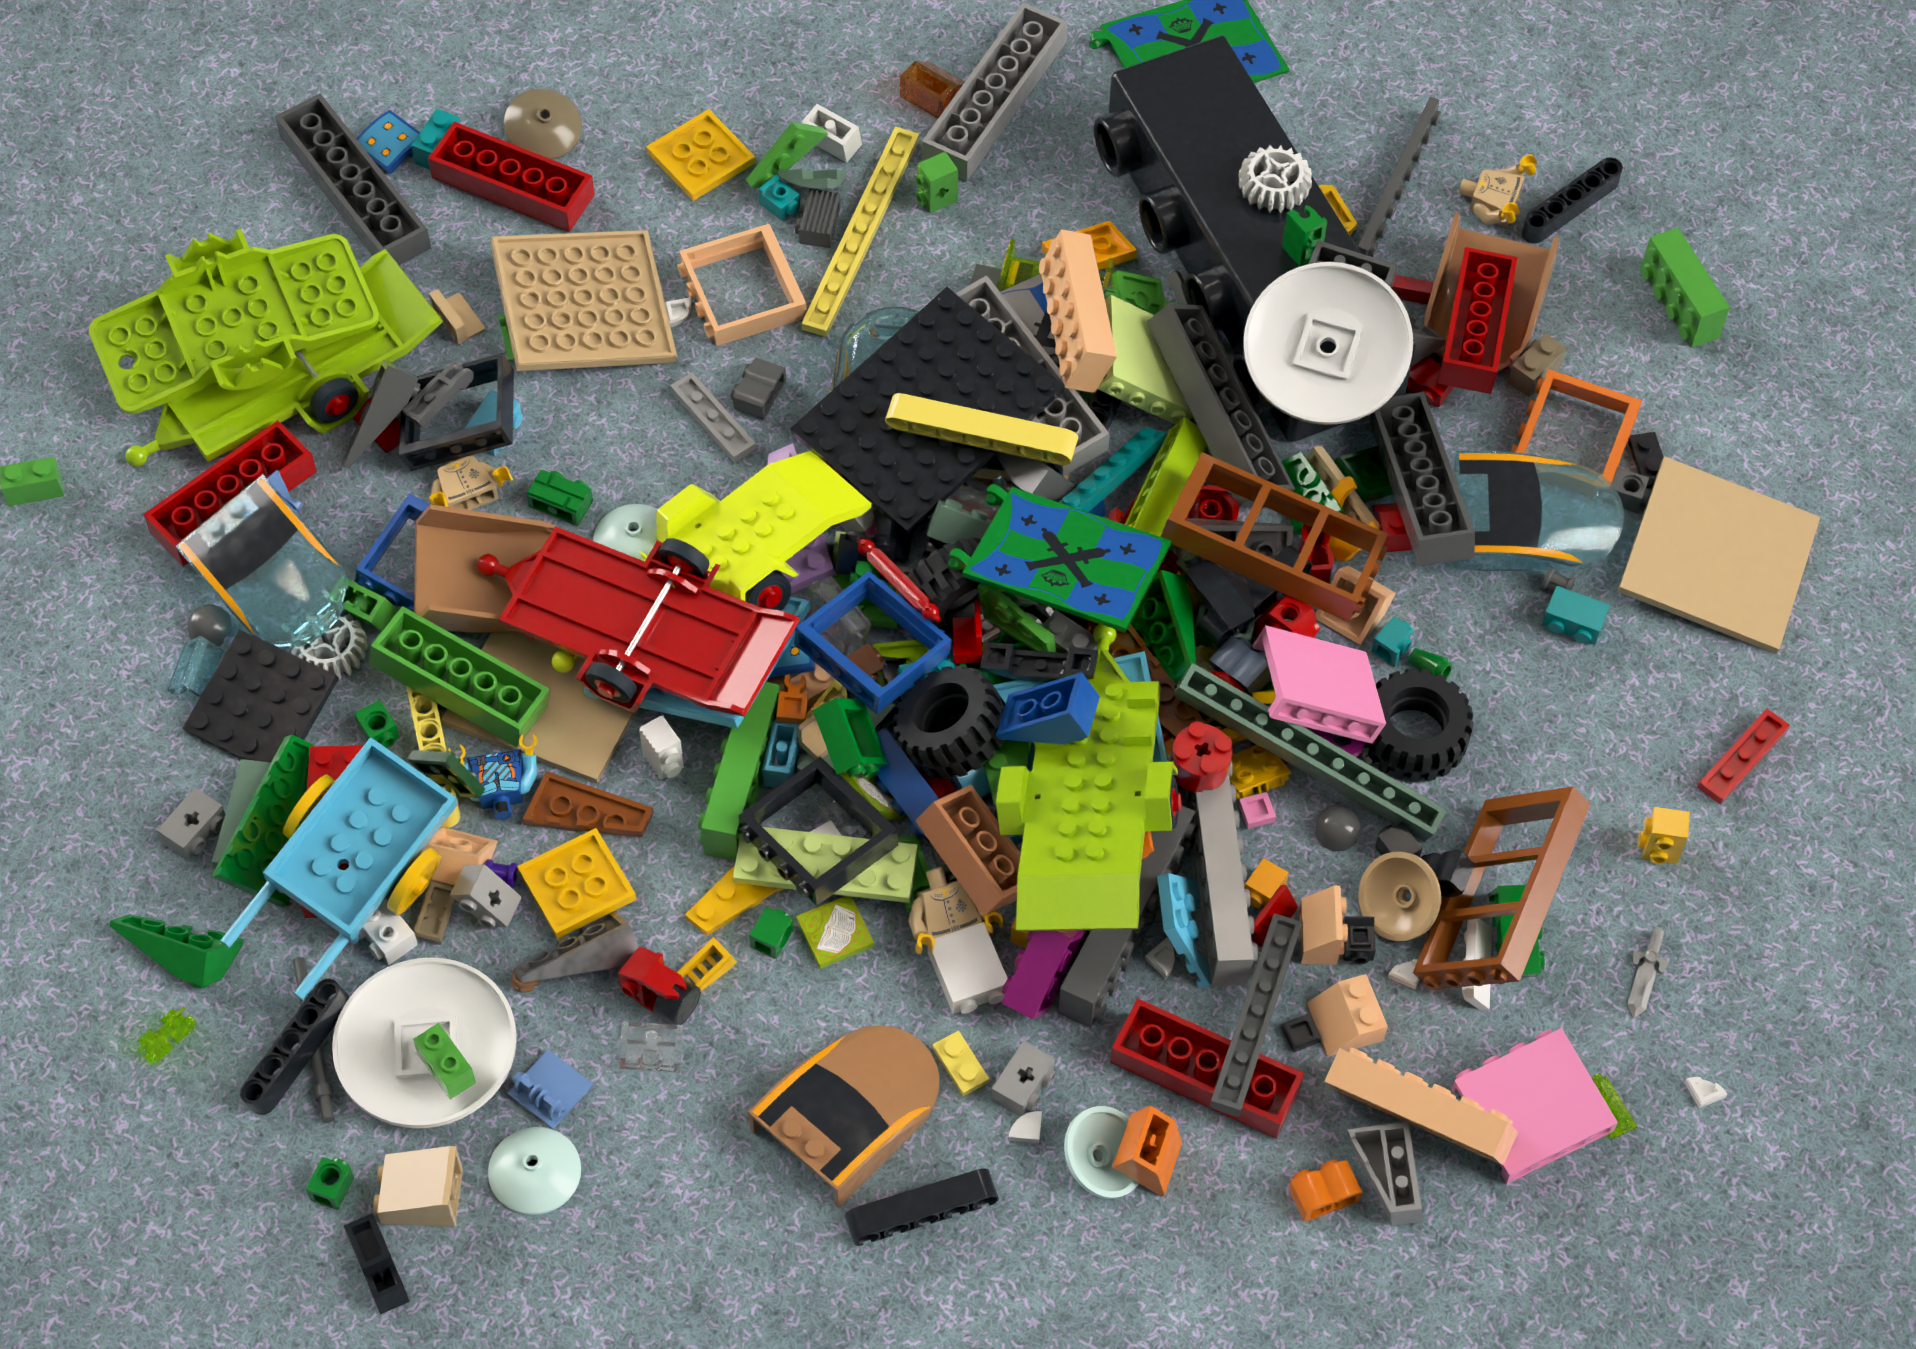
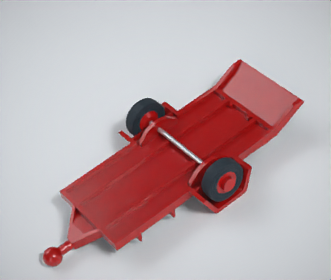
M555 526L541 550L510 566V568L499 564L498 559L492 554H484L477 561V569L480 574L484 576L496 574L504 577L510 587L513 596L499 618L502 625L525 634L530 641H533L535 638L567 651L572 658L577 655L586 659L576 679L595 697L633 713L637 711L650 686L706 709L745 717L800 620L793 614L761 608L710 588L709 585L721 565L715 564L712 571H708L710 563L706 556L692 545L675 538H667L663 543L656 541L646 560L642 561Z

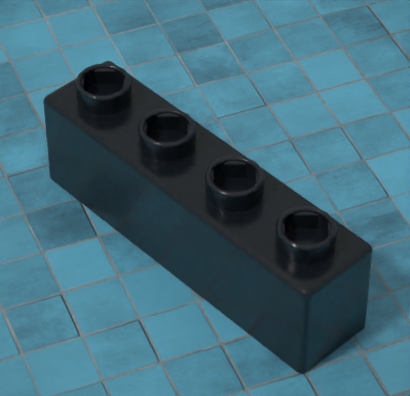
M1221 35L1114 72L1111 77L1109 114L1098 117L1093 127L1099 156L1104 167L1114 177H1120L1128 173L1141 193L1139 215L1149 243L1159 254H1166L1171 251L1176 252L1188 272L1185 280L1188 304L1203 305L1215 331H1223L1236 353L1233 367L1257 414L1262 415L1271 412L1285 438L1290 442H1296L1345 424H1314L1283 413L1260 393L1246 365L1244 332L1247 318L1254 303L1261 293L1278 277L1301 266L1282 247L1286 216L1290 210L1284 207L1281 213L1278 209H1272L1269 213L1267 207L1259 210L1258 203L1250 205L1249 198L1243 197L1239 186V170L1244 159L1248 158L1251 152L1257 153L1259 147L1267 150L1269 145L1273 149H1278L1281 145L1285 151L1292 148L1293 154H1298L1229 42ZM1311 176L1312 185L1306 199H1303L1300 206L1294 205L1292 210L1294 209L1298 212L1300 217L1308 218L1309 215L1305 213L1304 208L1306 205L1312 207L1321 218L1327 220L1325 243L1360 253L1313 176ZM1414 338L1412 358L1408 372L1401 386L1393 396L1406 394V389L1408 385L1409 375L1416 347ZM1325 341L1320 345V349L1324 353H1332L1336 346L1331 341Z

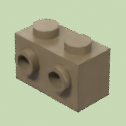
M1546 333L1538 340L1534 339L1528 345L1526 352L1522 356H1516L1511 362L1508 383L1530 398L1534 394L1539 378L1545 379L1548 369L1557 371L1562 366L1567 347Z

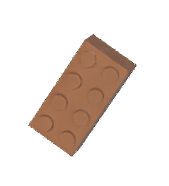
M972 785L934 801L915 820L983 917L1017 900V878L1021 853L1008 835H1000L999 822Z

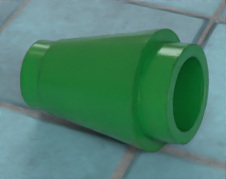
M1415 648L1408 658V663L1412 664L1420 672H1422V669L1431 670L1430 674L1437 676L1440 673L1448 678L1452 671V663L1448 662L1447 657Z

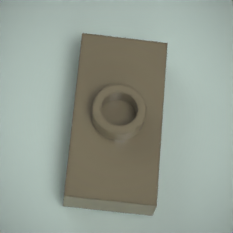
M430 880L413 930L417 939L438 945L442 944L456 902L450 896L454 886Z

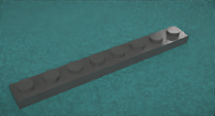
M1429 97L1357 246L1361 254L1374 257L1378 247L1376 240L1378 237L1383 238L1388 224L1385 221L1387 218H1393L1397 206L1394 203L1396 199H1402L1406 188L1403 184L1405 181L1410 182L1415 167L1412 165L1414 162L1419 163L1424 150V148H1421L1422 144L1429 143L1432 135L1430 128L1432 125L1437 126L1441 116V111H1438L1439 99Z
M1273 914L1209 1108L1237 1117L1240 1115L1302 926L1300 921Z

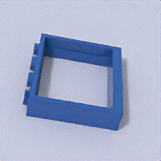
M409 493L357 567L355 582L385 597L394 606H403L414 612V596L372 573L407 520L410 518L416 521L429 506L428 503ZM448 631V632H450V633H452V634L454 635L456 631Z
M868 571L799 624L795 629L794 645L877 715L907 691V689L912 687L914 682L922 679L949 657L952 639L944 634V630L938 629L934 624L926 620L922 612H918L908 604L902 595H898L890 589L884 580L881 581ZM866 598L871 600L930 650L883 688L820 635Z

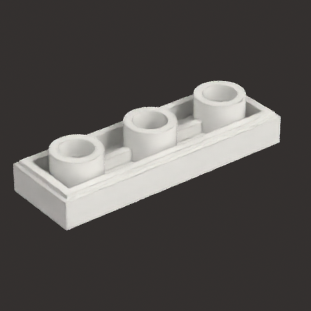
M1481 919L1468 920L1467 931L1464 933L1466 943V957L1464 960L1491 958L1492 928ZM1490 984L1462 987V995L1467 1002L1478 1010L1490 1009Z

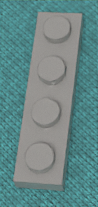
M693 372L670 385L672 394L734 463L756 450L754 440Z

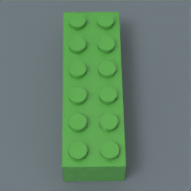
M403 606L370 647L369 665L516 748L519 746L520 736L524 734L525 738L548 706L550 694L548 687Z
M766 682L738 729L728 727L730 730L729 737L723 738L721 745L723 757L721 762H716L713 772V779H716L714 787L708 788L705 800L708 807L706 813L701 812L698 821V830H701L699 843L703 844L704 854L736 860L741 833L738 831L740 829L738 815L755 804L763 778L762 767L772 723L776 720L780 691V685Z

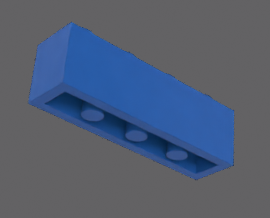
M886 727L877 732V736L888 764L878 768L879 773L877 775L879 778L875 782L885 795L888 792L893 795L895 800L891 804L900 816H903L905 813L908 815L911 822L907 825L917 838L922 835L929 843V839L915 820L939 798Z

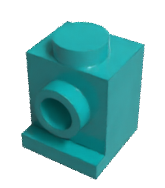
M778 174L758 189L759 204L781 221L787 216H793L799 210L800 194L781 181V177Z
M1393 616L1374 638L1371 652L1395 667L1398 664L1399 655H1404L1412 644L1410 637L1414 633V628L1408 622L1401 621Z

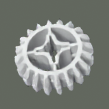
M1269 145L1267 150L1259 147L1257 153L1251 152L1248 158L1244 159L1239 170V186L1243 197L1249 198L1250 205L1258 203L1259 210L1267 207L1269 213L1272 209H1278L1281 213L1284 207L1291 211L1294 205L1300 206L1303 199H1306L1312 185L1311 168H1308L1307 160H1302L1301 153L1293 154L1292 148L1285 151L1281 145L1278 149H1273Z
M329 608L326 614L323 615L316 611V617L314 618L306 615V623L298 622V631H292V640L289 641L291 654L337 675L339 681L343 672L351 676V667L359 669V660H365V651L368 647L366 634L358 620L354 621L350 613L344 616L340 609L335 614H332ZM314 637H316L315 641L310 644L311 647L307 649V646L310 643V641ZM350 641L346 650L343 653H341L340 651L346 646V643Z

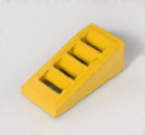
M713 937L677 973L682 975V977L688 975L696 983L695 985L703 991L737 963V960ZM715 952L722 958L718 963L711 956ZM705 960L713 966L710 971L702 964ZM696 967L705 975L701 980L692 971Z

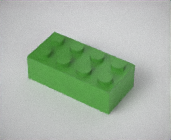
M1675 228L1651 236L1645 250L1640 272L1643 279L1648 280L1652 285L1655 298L1661 300L1666 307L1668 318L1674 320L1677 324L1680 337L1683 340H1687L1691 348L1720 338L1730 306L1680 229Z

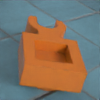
M786 674L784 678V689L786 692L779 691L776 722L802 724L806 720L808 694L803 693L806 689V677L801 675V682L798 685H793L790 683V674Z

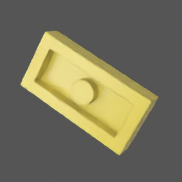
M959 1031L933 1044V1050L963 1097L989 1083V1077Z

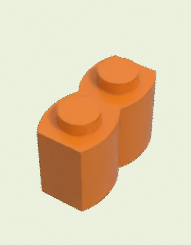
M1336 1159L1324 1163L1320 1170L1312 1172L1302 1170L1296 1173L1290 1181L1288 1189L1303 1221H1310L1332 1211L1358 1203L1363 1193L1348 1161L1338 1162Z

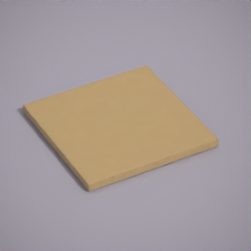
M648 230L491 237L490 244L517 371L660 364L677 361L676 348Z
M1664 456L1617 592L1777 654L1783 640L1820 516Z
M518 631L491 632L481 649L482 651L550 689L548 706L525 736L524 744L531 746L533 744V734H535L538 738V743L533 748V753H536L537 761L598 784L636 712L633 713L602 699L585 696L583 690L585 686L576 679V676L586 659L582 657L576 658L574 666L569 672L560 673L553 668L552 657L557 651L562 649L535 638L533 641H530L525 634ZM449 709L446 710L441 719L442 724L505 749H521L522 754L525 753V749L520 744L516 748Z

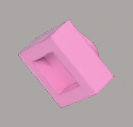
M1267 792L1239 799L1238 805L1247 829L1276 821V815Z

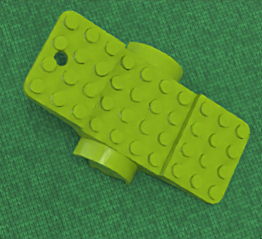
M238 229L229 241L208 233V238L204 241H197L196 238H193L181 258L171 254L165 255L173 275L169 276L157 290L95 318L89 326L90 338L121 411L130 415L138 414L201 391V385L215 380L218 381L220 387L227 390L254 388L268 383L285 373L296 360L295 351L305 348L306 352L375 327L379 321L378 309L346 238L338 234H329L270 250L253 246L249 248L242 229ZM123 357L134 359L135 362L131 368L122 369L119 366Z

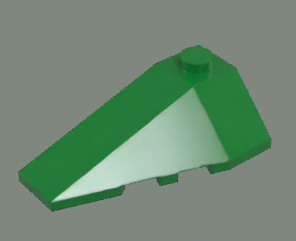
M1161 570L1155 574L1130 624L1135 630L1140 632L1144 638L1145 645L1153 650L1161 667L1176 683L1182 679L1192 663L1196 664L1192 599L1184 576Z
M130 914L110 921L112 929L178 979L190 982V985L196 988H206L209 984L222 980L242 948L244 939L237 938L232 946L228 948L220 942L226 933L209 930L208 935L191 933L193 926L182 925L181 927L169 926L165 928V922L162 920Z

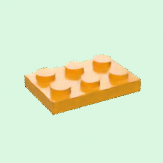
M1110 220L1075 231L1091 235L1098 271L1137 258V249ZM1056 238L1042 242L1041 250L1045 255L1049 251L1052 240Z

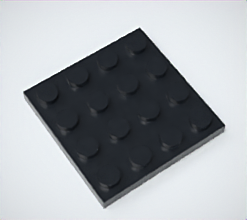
M239 629L182 729L242 759L271 763L284 737L294 735L305 740L339 678L325 669Z

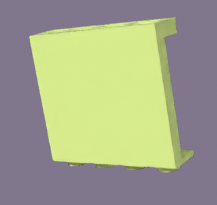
M1110 295L1105 299L1117 358L1108 370L1107 377L1102 380L1097 389L1176 425L1185 417L1190 420L1194 416L1186 406L1185 398L1180 388L1176 385L1174 376L1168 364L1164 361L1163 354L1157 342L1153 339L1147 321L1154 315Z

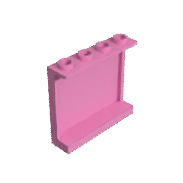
M1269 626L1263 628L1252 646L1253 649L1266 653L1276 694L1275 700L1268 709L1270 718L1373 743L1386 725L1367 653Z
M1562 1028L1554 1032L1551 1029L1546 1030L1536 1036V1041L1527 1045L1525 1042L1519 1043L1509 1050V1054L1501 1058L1498 1055L1492 1056L1482 1063V1067L1474 1071L1472 1068H1468L1457 1074L1456 1080H1454L1453 1093L1459 1092L1461 1097L1464 1096L1479 1103V1106L1484 1108L1486 1113L1493 1109L1508 1116V1119L1513 1121L1512 1126L1518 1131V1134L1504 1165H1501L1502 1170L1500 1173L1506 1184L1614 1132L1618 1123Z

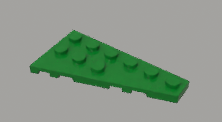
M294 735L284 737L212 874V878L254 896L265 885L267 881L263 872L288 842L289 838L283 834V828L292 810L307 791L310 747L314 746L313 744ZM276 889L267 901L284 907L289 905L290 897L285 893H279Z

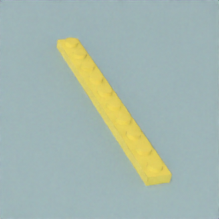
M898 127L894 128L801 323L802 330L824 337L828 336L919 142V133Z

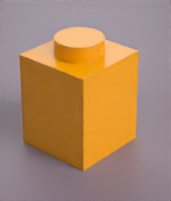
M1263 858L1245 883L1244 889H1249L1250 905L1255 908H1264L1280 885H1287L1289 872Z

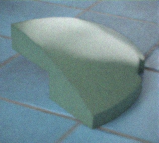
M795 169L778 171V175L784 180L799 186L832 189L842 184L847 177V171L839 169L818 171Z

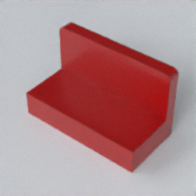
M974 600L975 617L953 618L954 664L981 662L983 647L980 600Z

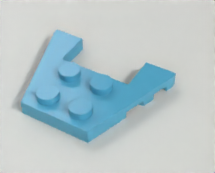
M1170 873L1159 875L1157 879L1164 931L1179 955L1184 954L1188 971L1190 973H1197V986L1199 988L1211 986L1208 961L1197 951L1195 938L1199 937V930L1192 916V911H1195L1196 907L1201 906L1198 881Z

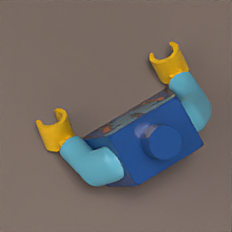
M524 734L520 736L519 744L525 749L523 754L521 749L467 757V763L463 761L466 753L465 748L459 744L462 750L460 756L461 764L467 770L475 773L478 781L485 788L480 798H469L472 801L480 802L482 809L493 808L494 817L497 820H505L512 816L511 805L523 802V794L530 791L537 777L536 753H533V748L538 743L537 736L533 734V744L531 746L524 744Z

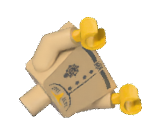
M1528 154L1522 157L1520 164L1505 169H1485L1482 171L1478 183L1463 179L1458 194L1472 198L1469 211L1474 213L1485 225L1499 224L1508 228L1509 223L1515 222V215L1520 214L1517 202L1525 176H1523L1524 172L1529 176L1534 175L1536 172L1534 165L1537 164V160L1532 154Z
M474 456L444 462V466L437 469L438 478L432 484L429 496L430 504L472 510L499 499L495 483L500 488L503 486L502 483L504 481H512L513 478L507 466L496 469L484 462H478Z
M943 867L926 872L930 888L917 892V899L913 901L908 919L914 939L917 940L915 946L917 954L922 953V944L927 945L932 953L935 946V938L980 924L982 920H985V927L988 933H993L991 922H997L1003 928L1002 916L997 912H992L983 917L958 880L947 883Z

